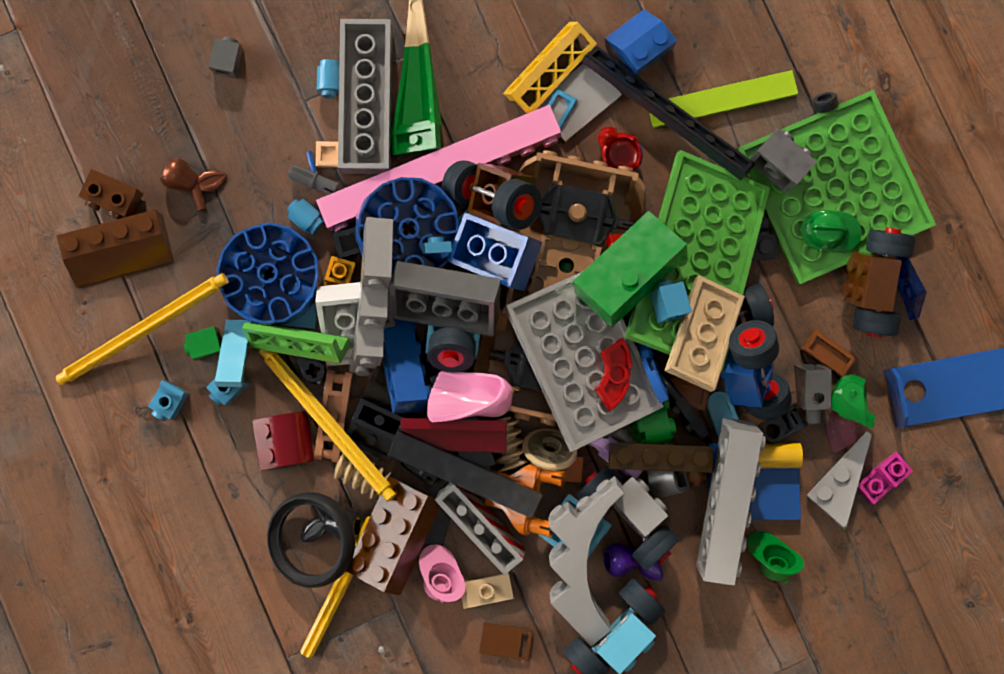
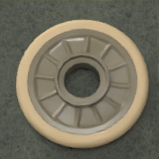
M542 428L534 430L524 438L522 443L523 453L526 458L535 466L545 470L556 471L568 468L577 458V450L570 452L561 431ZM544 447H553L556 451L549 452Z

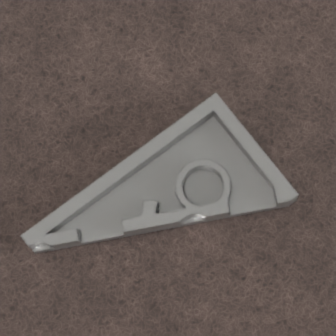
M866 432L807 494V497L844 530L848 527L852 506L855 502L865 459L869 451L872 438L869 432Z

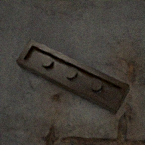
M609 443L608 469L712 473L713 447Z

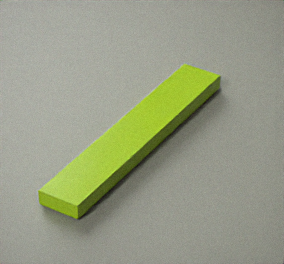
M793 70L677 96L669 98V100L693 118L698 119L798 95ZM649 113L653 129L667 126Z

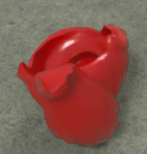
M607 126L599 132L597 143L602 148V159L608 164V167L618 169V166H625L636 170L641 165L643 152L636 136L624 132L618 133L617 128L613 126Z

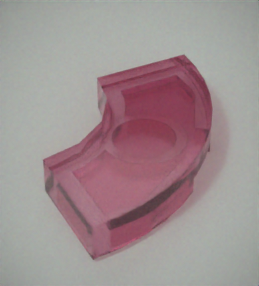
M832 409L827 424V434L833 453H836L857 442L855 434L856 422L840 416L839 413Z

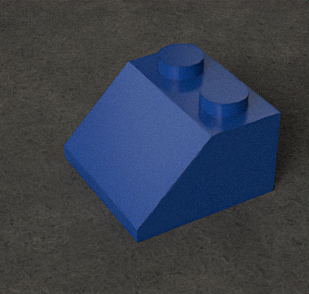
M642 10L607 36L605 41L625 67L638 76L672 51L677 39L662 20L646 10Z

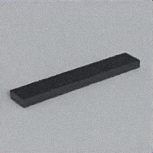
M398 430L388 452V455L530 518L533 517L542 497V492L401 430Z

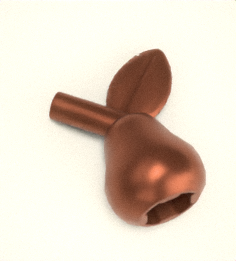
M179 157L169 160L160 177L161 183L166 188L191 191L197 211L207 208L202 192H212L219 189L227 179L225 173L216 170H209L197 175L187 162Z

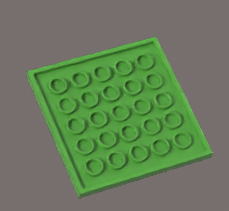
M874 90L843 102L832 111L818 113L781 129V131L785 130L790 133L794 138V142L799 147L807 148L813 154V159L817 161L802 180L787 194L782 192L755 167L747 174L749 179L770 187L764 213L768 216L773 233H776L777 242L797 286L846 265L852 251L873 253L866 250L870 230L885 231L886 227L902 229L901 233L915 235L936 225ZM772 134L741 146L737 150L750 159ZM814 211L845 212L858 220L861 225L862 235L856 247L849 251L818 250L805 243L801 233L802 223Z

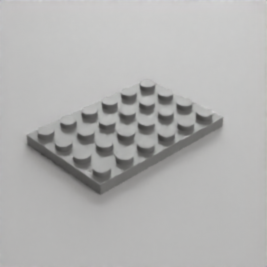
M582 272L504 307L570 452L663 408L662 403L659 402L652 388L634 342L624 338L627 326L623 318L612 328L575 294L573 280ZM623 337L632 358L630 386L622 401L612 411H608L594 390L601 382L604 374V362L600 352Z

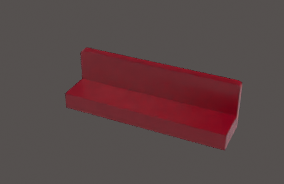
M401 418V429L403 432L446 451L506 452L507 421L451 420L431 422L429 419Z

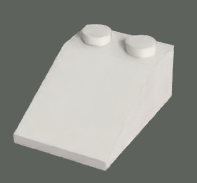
M360 282L317 287L316 308L321 333L346 337L351 344L341 364L326 361L327 366L350 364L357 321Z

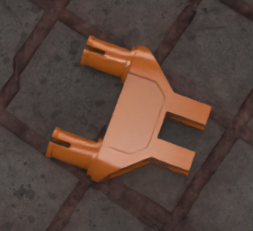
M532 463L511 475L494 471L537 491L540 490L542 482L563 487L566 481L556 479V476L567 478V472L564 470H545ZM489 499L485 500V505L502 509L520 534L528 535L535 533L547 536L548 538L553 536V531L544 528H550L549 521L535 518L534 514L530 518Z

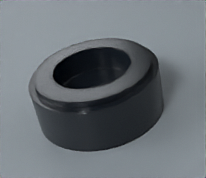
M833 92L821 93L812 100L814 111L818 113L829 112L839 106L837 94Z

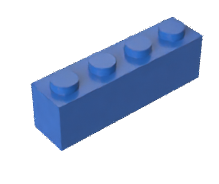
M395 319L394 327L384 328L383 364L393 414L423 412L429 399L430 389L424 383L426 371L425 365L420 363V342L415 339L417 331L416 322Z

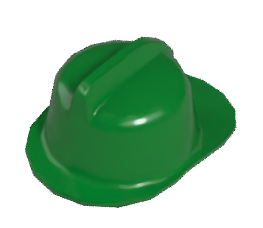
M814 211L804 219L801 227L805 243L818 250L849 251L856 247L862 235L861 225L858 220L849 213L839 211Z
M755 532L748 537L747 547L750 553L760 562V569L768 579L786 584L790 581L792 575L801 572L804 568V560L801 555L776 536L767 532Z

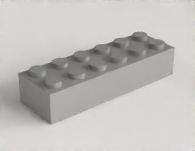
M340 19L338 169L341 174H381L391 170L393 27L391 19Z
M729 418L722 419L696 566L703 581L735 586L736 577L739 578L741 575L742 564L739 562L741 552L744 553L746 549L744 532L745 527L749 528L751 522V512L748 511L750 502L755 500L756 488L753 487L754 479L760 474L761 463L758 461L759 453L764 451L766 441L763 432L753 422Z

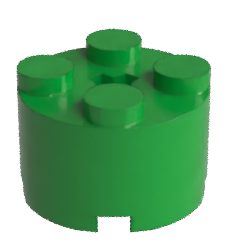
M668 400L662 402L663 408L631 423L637 444L661 445L669 443L674 439L673 433H676V427L673 418H668L666 410L669 409Z

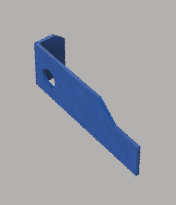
M1004 348L884 370L896 428L1004 409ZM911 380H917L924 386L925 394L919 402H911L904 395V386Z

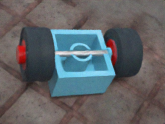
M459 266L446 268L447 270L476 274ZM428 325L425 353H427L431 365L445 372L467 370L472 366L474 359H477L480 334L454 327L444 328Z
M631 579L619 592L620 596L631 607L627 608L610 626L611 631L597 641L594 647L591 648L583 639L576 637L565 648L564 654L571 661V668L577 674H607L610 671L608 664L619 674L623 671L628 672L636 664L635 658L641 652L646 653L654 645L655 641L653 639L656 635L637 616V613L652 626L666 610L656 600L659 596L648 585L643 588L636 580Z

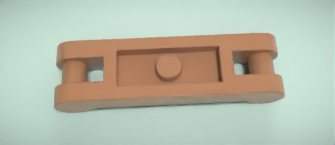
M327 370L322 406L345 431L353 373L337 374L334 370ZM334 383L343 384L342 392L333 391ZM318 426L314 460L322 461L324 458L338 463L342 451L335 443L333 449L324 448L325 441H333Z

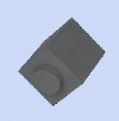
M223 37V40L215 38L208 66L213 74L238 79L244 53L240 43L230 37Z

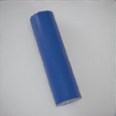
M307 151L306 155L310 171L315 173L317 169L312 151Z

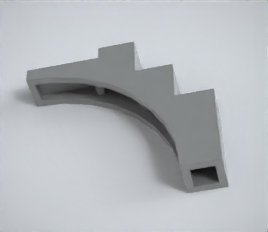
M366 217L364 226L359 303L354 343L349 364V372H354L359 376L374 374L376 367L380 366L383 358L388 287L392 273L393 219Z
M615 476L610 480L600 483L596 492L590 497L585 496L577 503L575 509L567 502L563 506L555 507L551 511L550 517H548L550 529L563 542V544L559 543L551 550L549 555L550 566L564 580L557 582L552 587L551 592H549L550 601L553 607L590 646L594 645L611 631L609 619L596 603L589 588L587 557L590 542L598 523L609 507L624 493L621 483Z

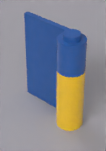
M708 443V447H713L714 468L718 443ZM765 443L764 451L759 453L758 461L761 463L760 474L754 479L753 487L756 488V496L754 502H750L748 511L751 512V520H801L799 469L803 463L801 443ZM712 469V473H708V474H709V478H708V496H709V490H710V485H711V479H712L713 469Z

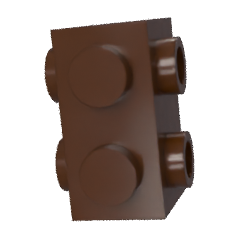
M91 169L79 193V197L86 201L85 206L99 211L101 207L109 211L108 216L114 219H121L134 215L144 193Z

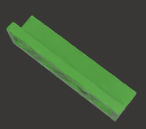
M244 323L242 327L251 348L341 364L351 345L346 337L276 325L266 326Z

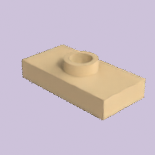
M509 573L465 581V592L461 597L464 609L514 599Z

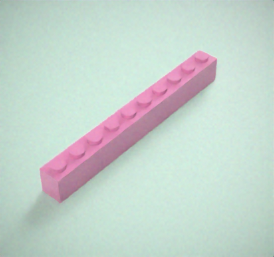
M547 105L317 199L316 202L326 227L330 231L340 232L348 229L349 224L356 222V216L364 199L382 183L400 177L423 178L442 189L441 186L445 172L457 161L466 160L475 164L485 163L503 166L511 162L512 157L519 154L521 157H525L535 152L534 148L541 145L549 147L558 142L557 139L561 138V131L550 105Z

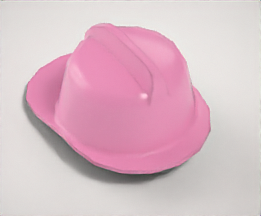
M438 544L429 545L424 548L419 556V567L424 579L423 586L427 595L441 603L459 600L465 592L466 584L451 551Z

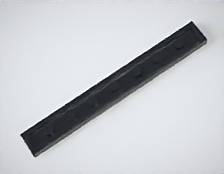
M598 46L584 56L582 63L739 180H742L755 165L753 161Z

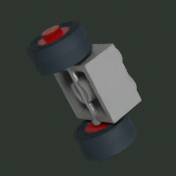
M607 466L600 473L595 471L585 480L587 484L580 490L578 497L580 499L585 496L590 497L596 492L600 483L610 480L614 476L621 484L624 478L616 469H608ZM632 477L622 486L624 493L612 504V507L642 538L644 543L633 552L632 556L643 569L647 570L657 561L660 564L672 554L669 550L679 541V538L666 524L650 536L649 533L668 517L665 512L668 508L659 498L654 500L648 494L650 489L640 478L636 481Z

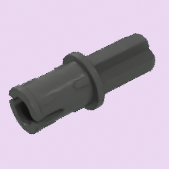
M292 165L289 170L288 177L309 186V190L315 189L330 195L336 192V187L339 185V182L319 175L318 171L314 173L297 165Z

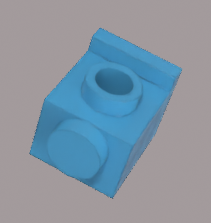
M162 380L148 407L153 410L152 415L162 421H165L167 418L175 420L190 393L169 381ZM164 397L169 399V404L166 407L162 405Z

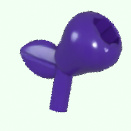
M620 543L611 544L606 548L604 552V566L610 575L620 577L638 568L648 579L661 580L663 578L662 567L658 561L647 570L642 568L639 562L632 556L636 550L635 548Z

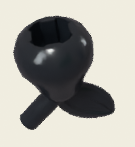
M311 505L318 516L306 523L301 533V541L314 542L319 540L326 531L340 540L338 527L332 517L323 509ZM346 508L344 510L352 522L356 539L361 530V517L356 510Z

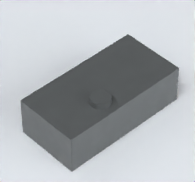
M397 261L389 284L392 318L444 328L454 327L467 332L494 336L500 315L501 279Z

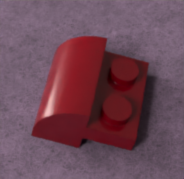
M306 411L252 420L260 470L314 461Z

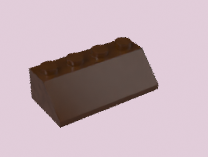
M157 210L56 235L62 260L77 288L174 263L164 218Z

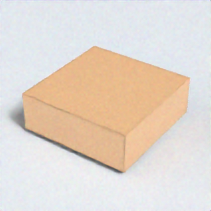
M316 141L317 168H338V142Z

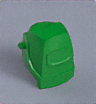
M851 374L842 376L831 391V408L839 413L840 416L850 421L853 420L861 423L863 426L874 429L875 414L869 412L866 379Z

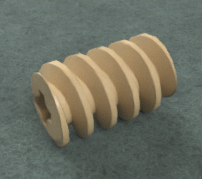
M506 417L494 420L507 421L506 452H494V454L502 455V457L496 460V464L504 465L498 472L522 467L528 462L527 458L520 457L523 454V449L518 448V445L523 443L524 440L515 437L522 431L519 428H513L519 422V419Z
M342 454L334 470V479L338 480L344 475L343 484L347 485L353 480L352 489L356 490L362 485L361 494L364 495L371 490L370 499L376 498L379 494L348 458ZM381 467L379 472L383 475V468ZM391 472L387 476H385L386 480L388 479V477H390Z

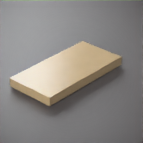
M700 275L695 277L688 298L692 313L681 319L665 371L710 392L714 391L729 348V337L735 329L745 296Z

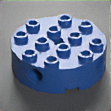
M400 177L382 183L364 199L356 216L355 238L362 255L366 217L393 219L391 278L397 261L442 268L448 263L447 259L450 252L422 254L421 243H428L429 237H444V242L451 241L452 248L459 229L455 205L439 186L423 178ZM410 223L412 225L410 227L412 234L404 235L402 225Z
M272 222L255 225L235 234L222 250L216 269L217 276L223 273L228 279V283L222 286L220 290L228 307L244 319L266 326L289 324L305 315L316 301L317 287L322 284L320 260L311 244L292 228ZM273 272L275 276L273 277V279H268V277L265 276L266 273Z

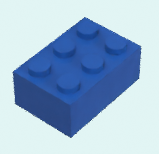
M464 213L452 245V252L449 253L447 261L478 275L501 279V284L509 288L525 291L543 242L509 228L498 226L477 216Z

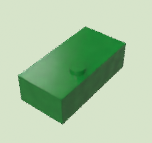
M648 211L573 280L575 294L613 328L657 284L687 258V243Z

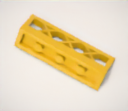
M569 22L503 94L510 101H515L527 114L535 111L597 43L578 22ZM580 34L588 44L581 51H574V40ZM561 54H569V63L565 69H557V58ZM544 72H552V83L548 87H540V76ZM527 90H535V101L529 107L521 97Z

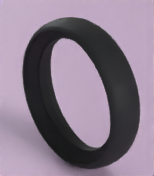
M304 492L287 498L276 508L268 525L267 545L275 567L287 580L298 586L318 588L335 582L350 566L355 552V532L348 514L338 502L324 494ZM313 505L323 509L332 517L338 527L341 540L340 553L334 566L324 574L311 575L300 571L290 562L282 544L283 525L290 512L298 506Z

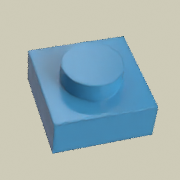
M429 237L428 243H421L422 254L452 252L451 241L444 242V237Z

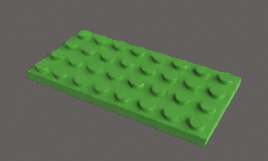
M682 150L677 152L658 219L687 243V258L661 282L672 280L673 284L683 282L689 298L695 277L700 275L743 295L770 187L746 177L739 180L718 165ZM648 293L632 309L624 338L670 355L681 319L658 324ZM728 348V351H727V354H726V357H725V361H724V364H723L721 373L724 371V367H725L727 355H728V352H729V348Z

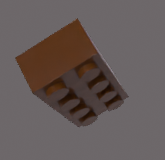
M388 477L387 481L391 484V488L396 493V496L389 502L382 495L379 496L356 546L352 562L346 571L384 593L400 596L441 506L435 501L436 497L406 482Z

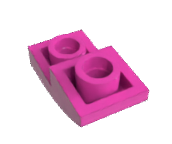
M894 452L860 480L857 490L870 505H874L891 488H896L913 470L897 452Z

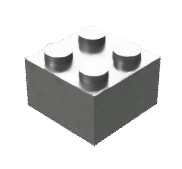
M778 128L750 158L755 163L753 167L785 194L793 189L817 162L813 159V154L807 148L799 147L794 142V138L790 133L785 130L781 131Z

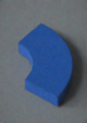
M637 343L646 374L659 402L662 403L668 400L669 393L658 367L657 359L650 347Z

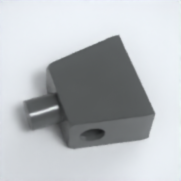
M821 364L794 365L797 406L806 410L807 423H822V410L831 408V369Z

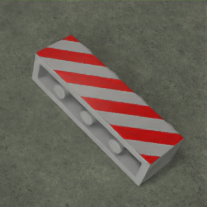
M450 482L438 491L435 501L504 575L524 559L526 548L475 493Z

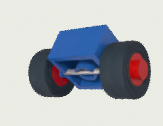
M754 320L742 323L730 334L729 352L724 371L720 373L726 383V394H729L732 405L747 406L748 411L756 418L763 420L778 418L790 408L792 395L786 379L777 373H772L774 368L772 362L779 354V342L776 331L770 324L764 321Z

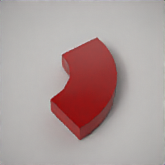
M623 337L600 352L604 362V374L601 382L594 390L608 411H612L622 401L630 386L632 358Z

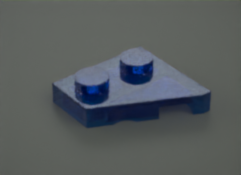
M896 256L895 259L902 261L898 286L910 320L920 318L927 292L910 259Z

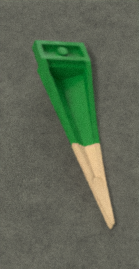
M409 0L403 65L391 129L393 156L396 157L441 149L440 126H442L423 0Z

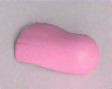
M441 371L429 395L427 416L431 422L451 421L471 416L499 417L505 414L512 404V387L507 380L497 375Z

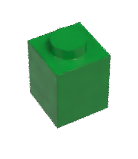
M213 326L185 335L186 342H183L184 350L187 356H191L192 360L198 361L220 354L222 336L219 328Z

